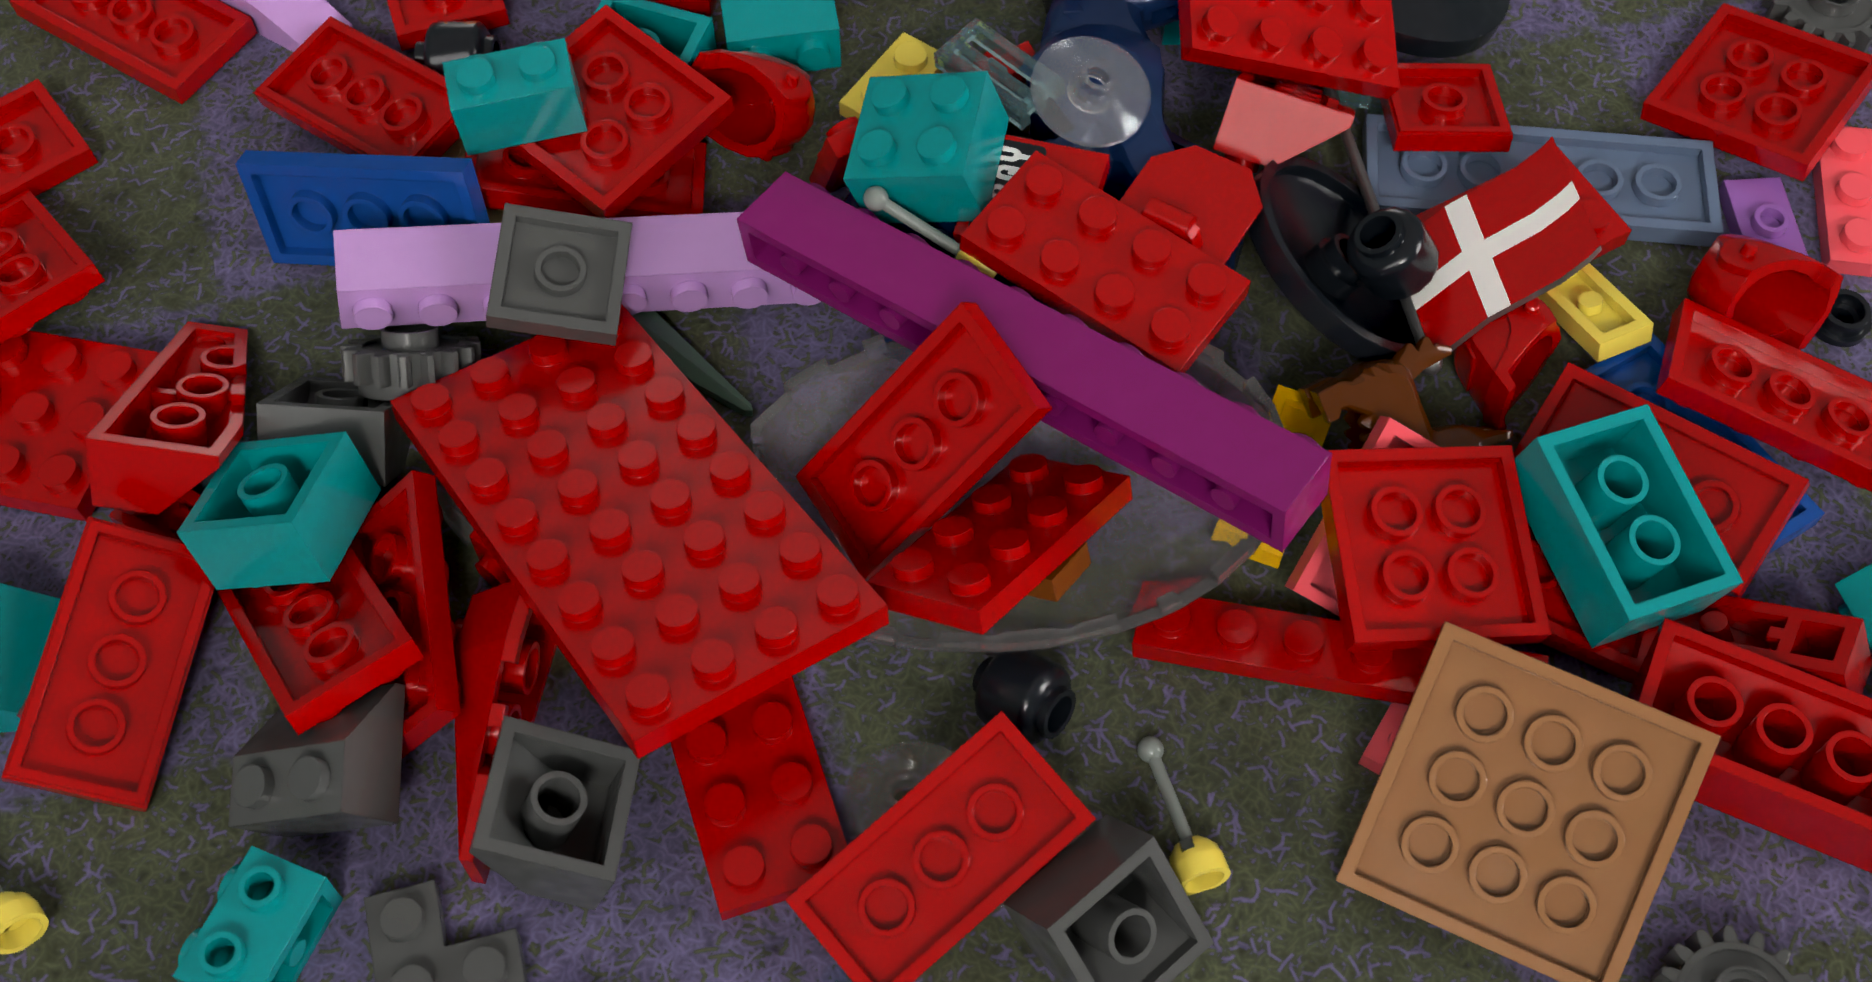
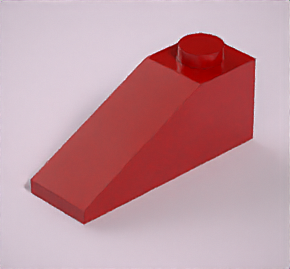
M1724 595L1704 610L1674 620L1677 623L1859 694H1863L1872 668V658L1863 618Z

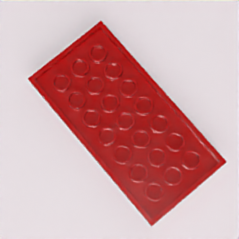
M621 305L616 346L535 335L531 339L436 380V383L422 385L409 393L390 400L398 424L637 759L889 624L888 605L623 305Z

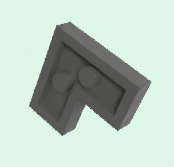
M435 880L364 897L375 982H528L521 937L516 928L448 946L440 888Z

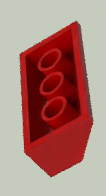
M1665 618L1659 626L1627 697L1721 736L1694 801L1872 873V698Z

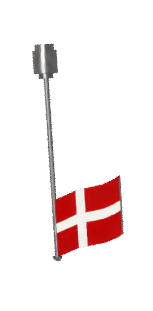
M1323 87L1326 96L1339 100V104L1342 105L1336 89ZM1350 128L1340 133L1368 213L1371 214L1379 210L1380 207ZM1553 136L1539 150L1512 170L1444 206L1423 222L1436 244L1439 252L1438 269L1430 283L1420 292L1406 299H1400L1415 343L1417 344L1422 336H1426L1431 340L1432 344L1451 346L1453 351L1490 322L1565 282L1602 251L1599 239ZM1443 360L1424 369L1421 373L1429 376L1437 374L1442 368Z

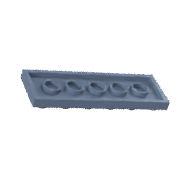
M1366 113L1362 127V161L1381 209L1398 207L1407 209L1414 215H1417L1515 168L1539 150L1553 136L1557 147L1632 230L1627 240L1711 247L1715 239L1723 234L1713 141L1510 125L1513 139L1509 152L1393 151L1384 115Z

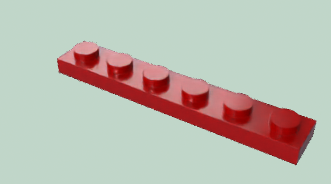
M1145 588L1132 642L1133 657L1404 705H1409L1433 649L1346 651L1342 625L1339 620ZM1518 651L1548 664V655Z

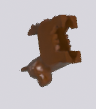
M1422 336L1415 346L1411 342L1406 343L1392 358L1354 363L1335 378L1322 377L1298 388L1309 418L1314 419L1323 415L1325 422L1331 423L1340 418L1342 409L1348 411L1343 416V419L1351 427L1344 431L1345 436L1352 441L1348 444L1349 449H1362L1380 415L1391 417L1440 447L1495 446L1514 436L1513 430H1496L1495 426L1492 425L1473 427L1464 424H1452L1431 428L1421 404L1414 379L1424 369L1451 355L1452 348L1444 344H1432L1431 340L1426 336Z

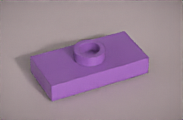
M1781 177L1724 180L1719 188V199L1730 234L1764 240L1808 256Z

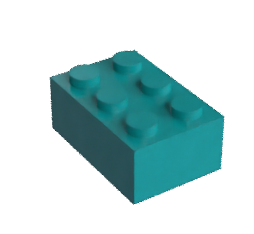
M1648 404L1536 437L1515 458L1527 521L1591 649L1659 626L1665 618L1674 621L1700 612L1743 583L1741 576Z

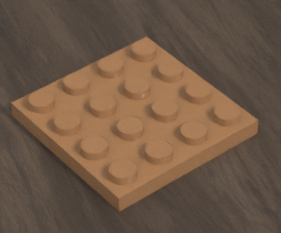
M1445 621L1335 880L1559 982H1619L1721 736Z

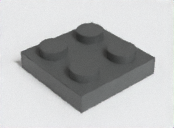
M505 203L486 313V327L616 346L632 222Z

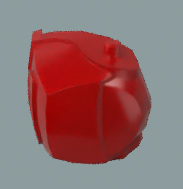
M723 49L700 52L691 66L693 69L732 96L734 112L707 135L724 148L746 157L761 158L763 161H771L773 156L792 151L794 144L801 141L812 127L815 100L810 84V76L795 64L763 53L750 51L733 52Z
M1722 234L1715 239L1693 271L1688 284L1687 295L1691 301L1801 350L1808 345L1830 314L1844 276L1820 261L1776 244L1743 235Z
M1537 297L1490 322L1453 350L1455 371L1466 392H1469L1482 412L1483 421L1486 425L1495 426L1496 430H1506V413L1531 386L1561 340L1560 327L1556 323L1557 319L1550 308Z

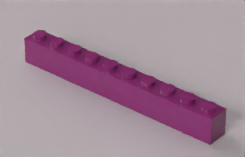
M785 171L737 218L748 262L913 352L961 302L977 303L1053 409L1040 421L1280 552L1286 549L1328 494L1332 453L1321 448L1311 437L1302 433H1292L1261 417L1249 405L1242 402H1232L1201 386L1189 374L1174 372L1152 361L1134 346L1124 342L1118 343L1088 328L1076 316L1061 314L1034 300L1025 290L1016 286L1009 287L987 276L971 262L963 259H954L931 247L920 236L913 233L906 234L879 220L868 209L855 208L832 196L824 187L817 183H807Z

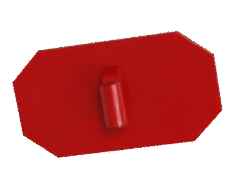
M1197 145L1152 156L1120 199L1122 203L1224 265L1263 208L1251 169Z

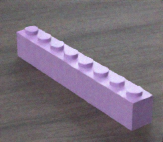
M743 212L606 218L632 222L621 305L631 315L640 312L669 310L694 312L704 308L722 307L752 309L761 305L793 303L807 306L820 303L821 301L747 261L737 223V218ZM501 223L333 230L336 289L341 328L379 330L387 326L420 324L445 326L456 322L486 321Z

